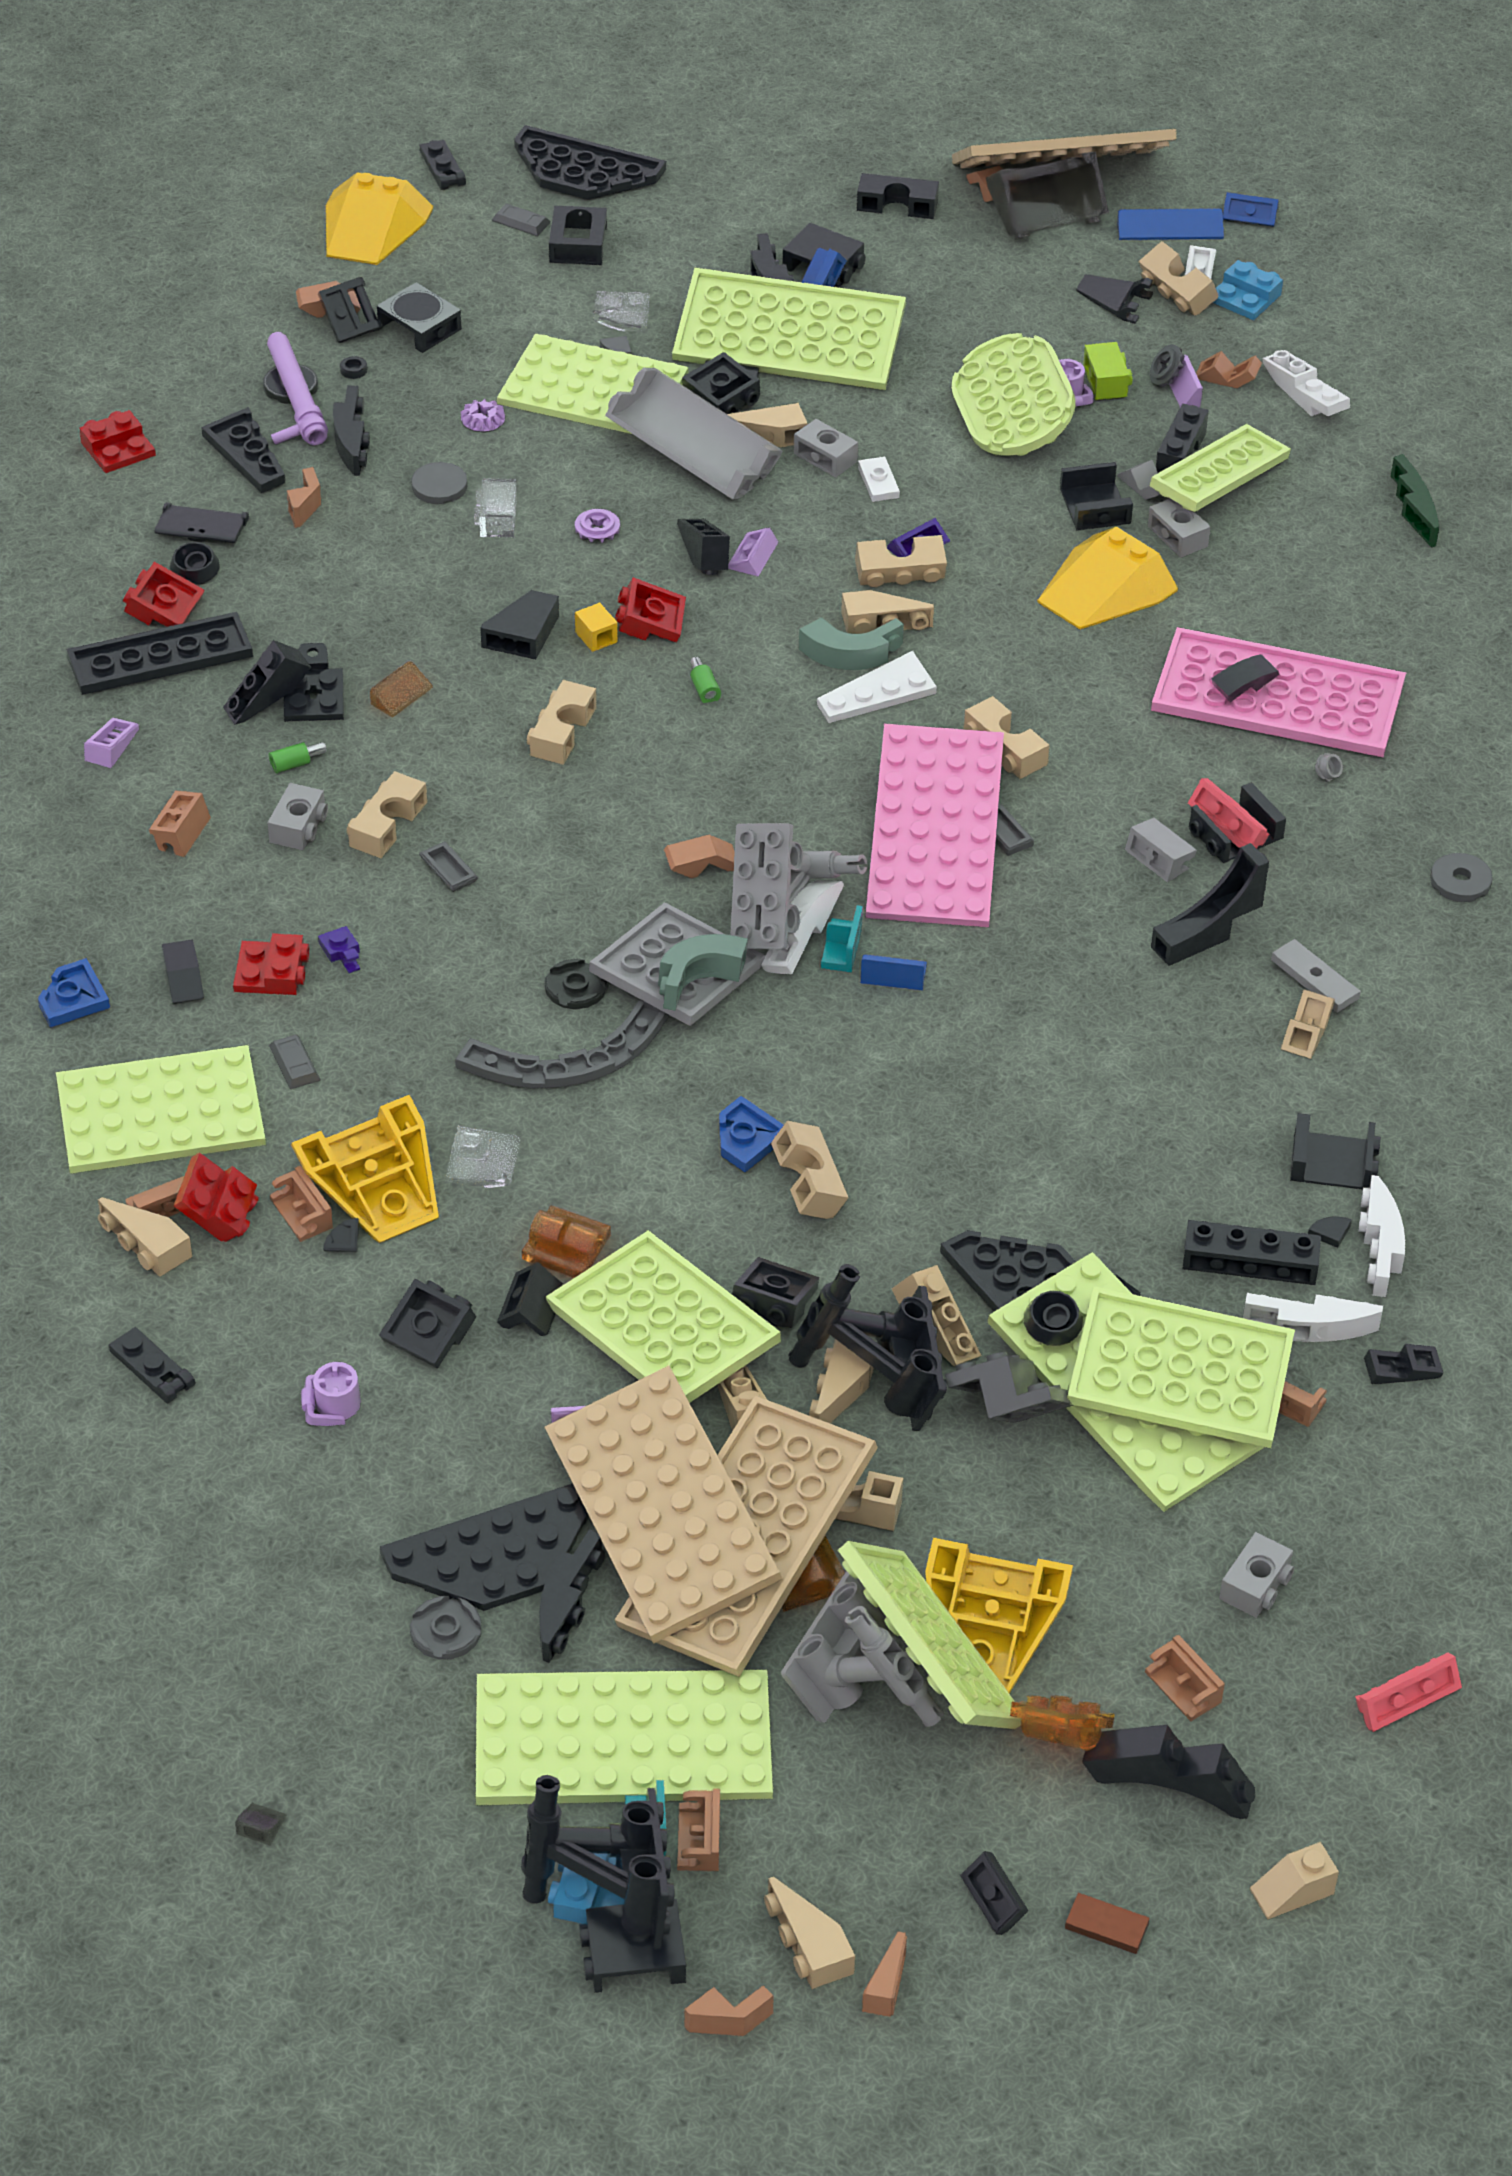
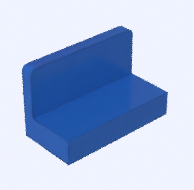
M1227 192L1223 220L1274 227L1279 201L1278 199Z
M818 248L803 277L802 283L834 287L847 260L840 253L832 249L826 251Z
M863 955L861 983L923 991L927 962Z

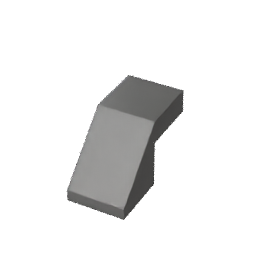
M1153 460L1138 464L1117 474L1123 482L1145 500L1160 495L1157 490L1150 487L1152 476L1158 474Z

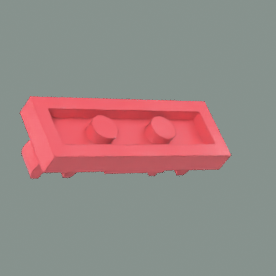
M1201 778L1188 804L1191 807L1197 805L1237 847L1240 848L1251 843L1257 849L1258 845H1264L1270 835L1267 833V829L1211 780Z
M1446 1653L1437 1658H1432L1429 1662L1416 1666L1389 1680L1387 1683L1372 1688L1371 1691L1365 1694L1355 1696L1358 1709L1363 1713L1367 1728L1374 1732L1461 1689L1462 1685L1456 1657Z

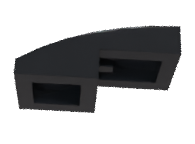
M1260 654L1231 665L1215 675L1211 680L1213 685L1232 702L1251 687L1257 692L1280 674Z
M1405 1344L1400 1352L1369 1349L1364 1357L1371 1384L1440 1378L1444 1373L1436 1347Z

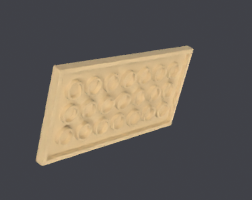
M1176 129L974 145L953 153L952 161L953 164H960V169L974 168L984 163L986 166H998L1011 161V164H1022L1036 159V162H1046L1061 157V160H1070L1082 157V155H1086V158H1094L1107 155V153H1111V156L1126 155V153H1132V151H1136V154H1142L1168 147L1169 142L1177 140Z
M670 1366L658 1370L545 1426L547 1434L653 1644L783 1579Z
M754 1396L720 1450L718 1457L783 1579L656 1643L740 1677L878 1447L875 1440ZM629 1596L615 1618L617 1626L652 1641Z

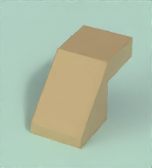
M1304 989L1295 1018L1289 1021L1281 1050L1311 1059L1327 1027L1335 999Z

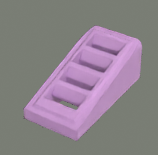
M117 718L110 719L84 743L85 761L111 768L139 730V724ZM113 729H116V730L123 731V732H122V733H117V732H113L112 730H113Z

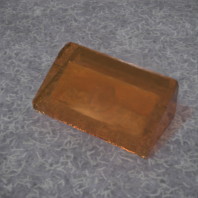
M408 661L371 688V705L393 718L432 689L433 685L413 662Z

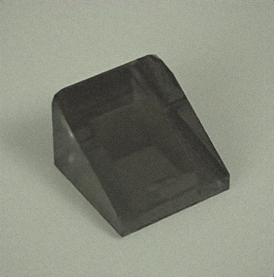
M251 1803L235 1821L236 1834L271 1846L286 1818V1814Z

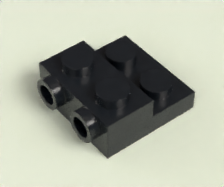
M722 352L682 377L684 387L726 414L738 413V410L746 404L753 406L760 396V379L725 352Z
M757 1257L735 1282L732 1295L760 1317L767 1320L771 1325L793 1328L803 1316L806 1302L818 1289L820 1277Z
M414 1279L379 1336L389 1344L438 1369L454 1343L458 1345L461 1343L477 1316L471 1309L473 1305L459 1295H455L452 1298L444 1294L445 1290L438 1284L429 1280L425 1284Z

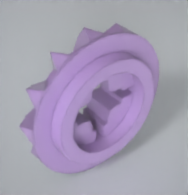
M484 399L478 402L473 400L472 404H465L464 410L461 411V421L471 430L480 432L491 431L504 423L505 413L503 406L497 405L496 401L487 402Z
M588 510L581 513L575 520V532L579 533L581 539L588 538L590 543L595 539H599L601 543H603L605 538L613 540L614 535L619 534L620 520L614 513L608 510Z

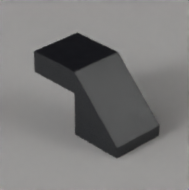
M193 939L162 944L172 1004L204 999Z

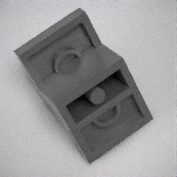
M1007 1352L994 1353L986 1357L987 1362L977 1365L974 1361L962 1363L955 1366V1372L945 1374L948 1388L972 1393L982 1391L989 1419L1015 1423L1074 1406L1071 1405L1072 1403L1067 1398L1069 1390L1061 1389L1060 1385L1048 1386L1047 1382L1038 1383L1033 1361L1022 1359L1020 1355L1008 1356Z

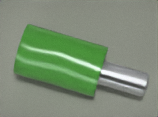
M699 657L692 658L690 663L693 670L690 676L701 701L707 703L719 700L721 690L711 668L708 665H702Z
M302 742L269 752L268 756L270 765L275 773H280L309 764L310 757L325 753L327 748L323 742L306 747L305 743Z

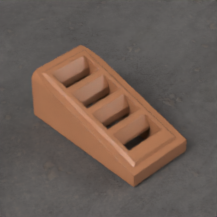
M898 1932L865 1988L862 2012L888 2017L893 2016L906 1957V1933Z

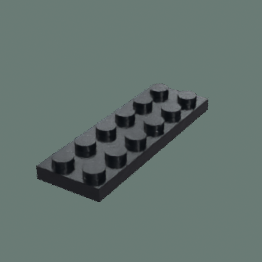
M237 612L66 649L67 657L81 695L253 657L252 646Z

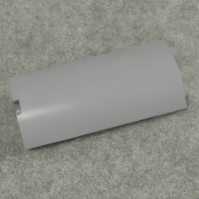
M642 368L634 378V386L631 392L618 391L612 396L608 403L609 409L605 415L732 500L741 498L753 489L754 486L752 485L758 478L764 480L783 452V450L656 368Z

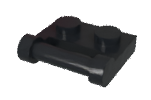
M358 277L318 292L319 299L338 343L383 328L380 319H377L364 286L366 284L363 277ZM348 292H355L367 323H360Z

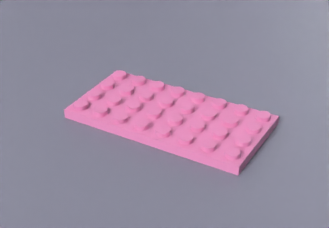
M1177 627L1152 700L1151 711L1384 758L1405 682L1406 672ZM1260 654L1279 671L1280 675L1257 692L1251 687L1232 702L1213 685L1211 678L1231 665Z
M884 724L865 918L989 927L1004 732Z

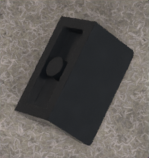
M539 1262L516 1272L497 1323L502 1328L510 1329L524 1322L540 1336L547 1335L556 1313L553 1312L547 1302L546 1296L564 1284Z

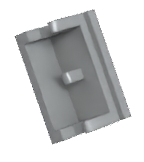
M1155 818L1131 827L1125 847L1129 854L1167 883L1189 869V867L1182 864L1194 858L1197 851Z

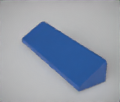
M1120 209L1118 211L1117 228L1119 240L1224 239L1222 209Z

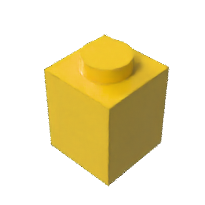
M601 603L575 612V632L592 652L618 642L617 621Z

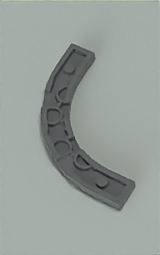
M639 999L625 1021L612 1034L601 1040L600 1046L590 1051L584 1048L558 1055L559 1059L540 1060L539 1056L509 1052L470 1038L456 1057L455 1065L458 1069L482 1078L518 1087L554 1088L581 1084L610 1074L636 1058L656 1037L670 1015Z

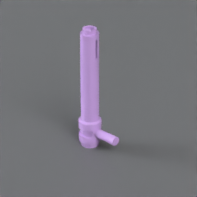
M281 332L272 333L268 338L267 345L294 409V419L296 421V425L272 434L273 442L276 445L301 435L308 444L319 445L326 440L328 427L323 419L321 410L313 401L287 336Z

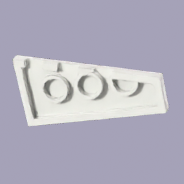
M911 651L817 698V705L828 723L936 694L937 686L914 652Z

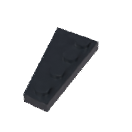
M249 407L201 427L202 436L261 493L285 483V474L274 453H271L266 438L262 437L260 427L253 420Z

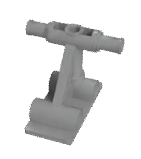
M789 823L737 824L730 935L748 938L747 949H786L788 933H795L800 925L799 910L791 902L809 879L837 878L841 874L862 875L866 872L867 867H859V865L855 864H867L866 857L863 854L841 855L837 851H803L801 845L793 841V825Z
M846 1571L782 1669V1677L816 1721L822 1723L827 1721L834 1709L847 1708L860 1698L863 1688L859 1682L885 1681L902 1704L913 1708L926 1727L937 1724L941 1720L939 1716H943L944 1711L928 1693L927 1681L914 1666L913 1660L907 1652L903 1651L895 1641L896 1635L885 1624L884 1619L886 1615L880 1607H875L865 1597L863 1590L866 1588L858 1578H853Z

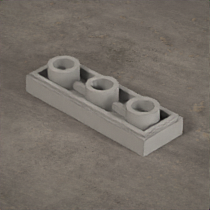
M1296 939L1272 952L1271 961L1306 989L1334 998L1333 1010L1336 1013L1360 998L1361 991Z

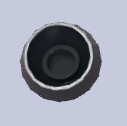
M199 542L181 545L175 550L170 563V571L193 584H202L211 580L217 575L220 568L219 560L212 549L206 544Z
M1047 1291L1038 1295L1028 1304L1024 1312V1325L1027 1332L1036 1341L1045 1345L1060 1346L1070 1343L1079 1335L1083 1327V1316L1076 1301L1068 1294L1061 1291Z

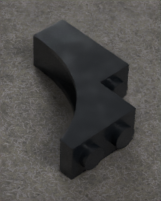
M1251 843L1240 847L1236 858L1225 875L1202 899L1178 916L1153 927L1151 948L1168 966H1171L1229 940L1232 920L1263 906L1269 868L1267 857L1260 853Z
M1168 1724L1090 1732L1082 1763L1096 1782L1103 1784L1142 1783L1162 1786L1202 1799L1219 1808L1230 1817L1238 1819L1248 1818L1251 1803L1255 1799V1787L1223 1743L1184 1747Z

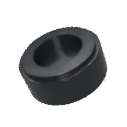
M347 357L340 363V373L349 379L361 378L367 373V362L361 357Z

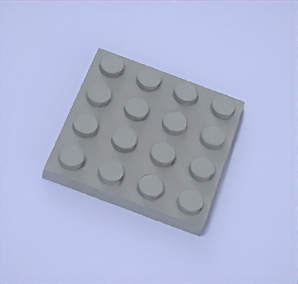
M664 902L591 960L589 972L691 1026L760 969L765 955L754 949H747L746 962L739 982L716 977L696 979L687 984L683 989L676 1011L663 1009L664 995L659 994L658 980L660 961L664 954L675 944L685 939L707 934H724Z

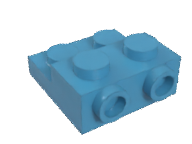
M1237 260L1224 272L1223 282L1216 287L1219 297L1212 303L1254 321L1282 294L1283 279L1276 272H1265L1258 269L1253 262Z
M594 1854L615 1866L616 1858H609L608 1854ZM558 1864V1872H563L560 1882H552L548 1896V1903L553 1904L554 1918L586 1924V1908L624 1904L623 1898Z

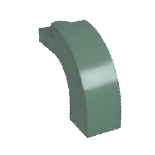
M821 617L799 629V650L812 660L828 667L843 670L869 669L887 663L888 652L896 651L903 644L904 624L895 618L870 632L851 634L834 628Z
M707 934L685 939L671 947L660 961L658 986L660 987L659 994L664 995L663 1009L676 1011L683 989L687 984L696 979L716 977L739 982L746 962L748 938L726 934Z

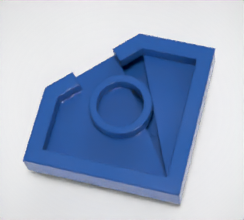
M87 958L56 968L51 976L52 982L47 990L43 989L38 997L39 1008L49 1027L110 1008L109 998Z
M740 1096L719 1113L721 1156L743 1172H746L773 1150L771 1142L784 1125Z

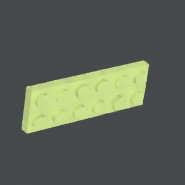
M1245 424L1152 476L1150 487L1157 490L1162 496L1181 504L1183 508L1196 512L1288 459L1291 448Z

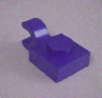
M347 926L318 936V942L331 963L340 960L348 973L360 970V966L356 962V959H359V944Z

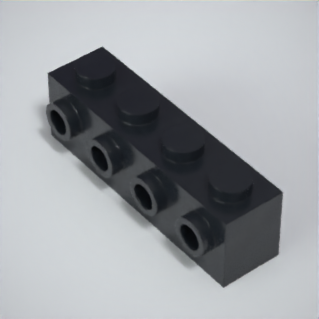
M1188 1220L1182 1269L1316 1285L1321 1236Z

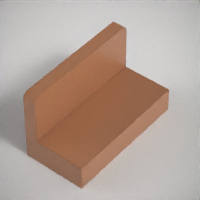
M184 1176L126 1199V1204L165 1217L180 1213L181 1211L174 1207V1203Z

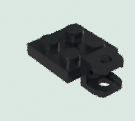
M324 643L301 644L298 650H300L311 668L295 690L284 696V722L344 720L343 668L329 669L327 647ZM310 651L318 652V655L314 657H311L307 654ZM310 693H319L315 699H311L310 695H308Z

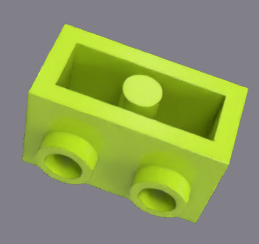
M1117 342L1085 345L1083 366L1095 400L1127 397L1128 386L1132 385L1133 382L1132 371L1127 369L1125 353L1120 352Z

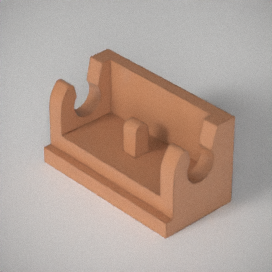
M186 791L174 792L149 829L160 851L165 852L168 848L166 843H169L173 846V851L176 855L185 857L211 818L203 794Z
M301 1165L296 1167L294 1171L282 1175L272 1182L275 1189L287 1184L283 1189L272 1193L270 1200L300 1242L333 1228L331 1207Z
M1285 1381L1279 1413L1309 1427L1326 1403L1327 1399L1324 1398L1327 1390L1319 1388L1312 1395Z
M1179 1634L1173 1637L1172 1641L1158 1648L1150 1655L1154 1662L1145 1668V1673L1190 1721L1222 1703L1225 1683Z
M713 1789V1791H686L683 1793V1801L698 1802L679 1803L677 1870L719 1871L720 1789Z

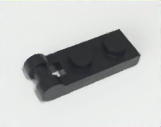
M433 140L429 143L419 144L420 153L440 190L448 189L449 186L455 184L458 187L466 185L464 171L460 170L444 140Z
M136 1327L109 1344V1351L167 1404L177 1398L176 1394L183 1389L187 1391L196 1384L194 1377L187 1369H182ZM171 1377L173 1380L168 1383L166 1380Z

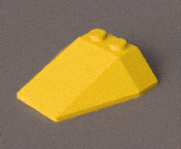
M357 172L334 189L326 203V255L331 258L378 265L426 224L433 210V205L407 180Z
M1116 526L1092 535L1076 546L1037 602L1081 630L1157 605L1177 592L1178 587L1157 551Z
M410 1095L380 1106L376 1118L325 1138L322 1131H319L291 1143L305 1173L351 1218H359V1225L378 1243L439 1218L424 1121Z
M933 1538L925 1574L927 1584L1010 1694L1066 1602L1073 1565L1038 1558L1036 1566L973 1554L970 1553L968 1544Z

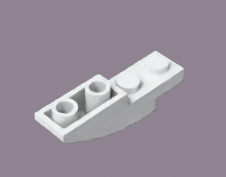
M1279 350L1274 352L1273 355L1263 358V364L1276 384L1310 416L1319 413L1330 416L1350 408L1349 397L1317 379L1316 368L1288 351Z
M815 880L802 888L791 902L792 905L797 906L800 913L799 928L795 933H788L786 949L768 950L761 964L765 971L777 974H793L811 934L822 932L844 887L842 881Z
M1372 1175L1370 1188L1363 1187L1361 1207L1367 1208V1213L1361 1212L1358 1232H1365L1364 1244L1371 1245L1369 1258L1376 1259L1375 1264H1369L1367 1283L1373 1284L1372 1295L1386 1297L1390 1273H1402L1405 1257V1234L1401 1215L1394 1198L1380 1177Z
M1247 1293L1243 1318L1295 1329L1293 1341H1337L1379 1331L1383 1306L1317 1294L1315 1303L1309 1304Z

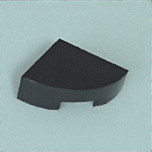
M1340 1216L1320 1219L1309 1228L1308 1234L1320 1235L1322 1242L1338 1248L1351 1227L1352 1219Z
M359 1218L345 1220L336 1226L326 1237L323 1250L357 1252Z

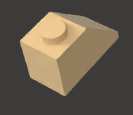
M1319 1842L1287 1854L1252 1885L1250 1891L1266 1918L1271 1919L1333 1895L1339 1871L1322 1843Z

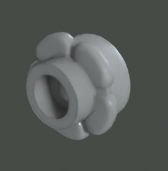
M1324 753V755L1321 754L1317 758L1315 770L1321 779L1330 782L1333 778H1337L1342 774L1343 764L1338 755Z

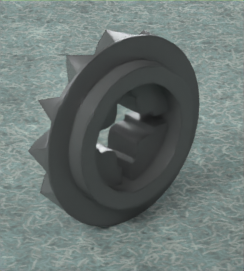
M1170 344L1157 353L1150 368L1152 383L1165 387L1167 383H1173L1175 376H1179L1178 372L1183 368L1182 361L1185 358L1180 347Z

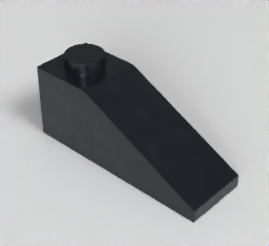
M705 518L677 519V525L692 564L701 570V573L708 575L718 574L719 570H728L730 536Z

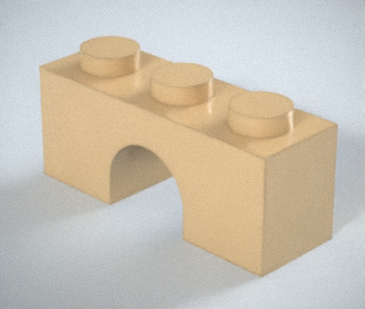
M1163 241L1138 261L1142 269L1141 277L1152 279L1153 284L1158 286L1157 288L1161 295L1166 299L1172 297L1176 306L1184 313L1188 310L1194 316L1198 315L1219 297L1213 281L1196 267L1187 275L1178 277L1185 271L1181 258L1176 251Z
M942 535L913 537L912 552L906 557L892 555L887 550L885 540L857 542L855 562L860 585L878 587L883 583L893 582L905 585L911 581L925 580L926 582H935L945 578L947 560Z
M563 680L558 689L552 691L547 708L542 709L539 714L537 725L529 730L527 745H530V756L564 765L575 746L574 726L570 724L586 727L596 710V688Z
M992 696L966 709L964 730L1004 732L1002 766L1007 772H1012L1021 779L1048 765L1050 745L1032 729L1019 734H1010L1012 712L995 697Z
M394 771L387 781L381 783L378 792L372 799L366 801L357 817L350 820L347 826L349 846L382 858L397 840L396 822L392 818L401 817L413 821L427 804L426 783Z
M787 1121L771 1144L780 1166L791 1168L801 1174L790 1189L800 1214L813 1217L834 1218L849 1197L821 1130L817 1126Z
M869 1471L866 1483L854 1486L835 1519L894 1531L902 1504L903 1478Z

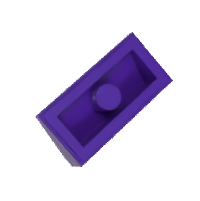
M933 518L893 539L887 545V549L897 557H906L912 552L913 537L942 535L943 545L950 542V539L937 519Z

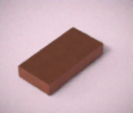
M1078 1892L1066 1920L1065 1929L1137 1954L1150 1918Z

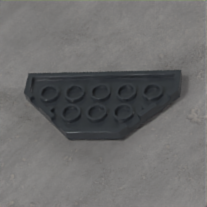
M524 125L514 138L515 149L541 188L584 199L597 198L656 184L666 171L665 160Z
M970 1230L941 1243L940 1253L994 1312L1076 1262L1058 1244L1047 1243V1247L1027 1244V1239L1001 1235L999 1240L981 1237V1232Z
M572 1483L380 1546V1554L392 1580L404 1584L407 1582L425 1588L427 1592L439 1596H449V1599L454 1598L458 1600V1598L467 1600L475 1608L486 1611L542 1592L550 1568L559 1551L562 1550L570 1554L577 1541L576 1538L583 1525L586 1524L589 1515Z

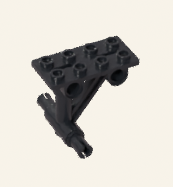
M844 1264L839 1268L833 1282L826 1284L816 1301L810 1305L808 1314L797 1331L798 1341L788 1354L789 1361L795 1367H805L808 1365L813 1353L823 1348L831 1335L893 1382L884 1397L886 1407L896 1415L910 1417L912 1431H920L926 1420L931 1418L935 1406L940 1399L944 1398L947 1390V1381L943 1378L941 1368L942 1355L938 1352L936 1341L937 1328L933 1325L931 1314L932 1302L928 1298L927 1287L919 1285L912 1297H906L902 1300L895 1313L881 1311L877 1314L848 1309L847 1307L851 1302L850 1292L860 1279V1276H858L860 1273L854 1266ZM870 1337H875V1339L877 1340V1343H876L874 1340H872Z
M551 1775L540 1776L536 1780L535 1800L530 1804L527 1811L525 1855L521 1861V1869L525 1875L523 1898L535 1904L545 1900L547 1880L554 1873L555 1862L623 1898L624 1906L621 1920L623 1928L632 1934L651 1935L653 1949H661L663 1934L670 1933V1912L667 1911V1907H673L674 1884L667 1883V1879H670L671 1860L670 1856H664L663 1853L667 1849V1830L660 1829V1825L663 1824L664 1807L663 1802H657L655 1788H647L645 1801H631L623 1807L621 1823H609L608 1827L560 1826L562 1811L557 1804L560 1781ZM594 1854H608L609 1858H616L615 1866Z

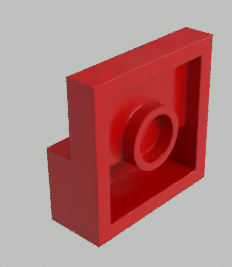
M130 410L125 412L114 411L108 418L100 421L89 420L83 427L79 428L82 445L105 474L156 456L155 448L143 435L142 424Z
M153 562L148 571L143 569L135 582L137 587H130L123 599V602L126 603L124 612L147 625H150L153 620L166 627L183 624L202 598L205 590L162 565Z
M632 577L628 587L623 586L618 596L617 603L622 604L615 615V620L619 623L618 631L642 640H646L649 633L677 643L681 635L686 597Z
M272 933L271 942L242 941L233 983L234 992L297 995L298 985H304L305 966H302V962H308L309 944L304 943L303 935Z
M199 1152L191 1157L174 1207L218 1240L227 1242L235 1236H242L248 1229L250 1221L246 1219V1215L255 1207L259 1199L254 1194L257 1184L233 1166L224 1171Z

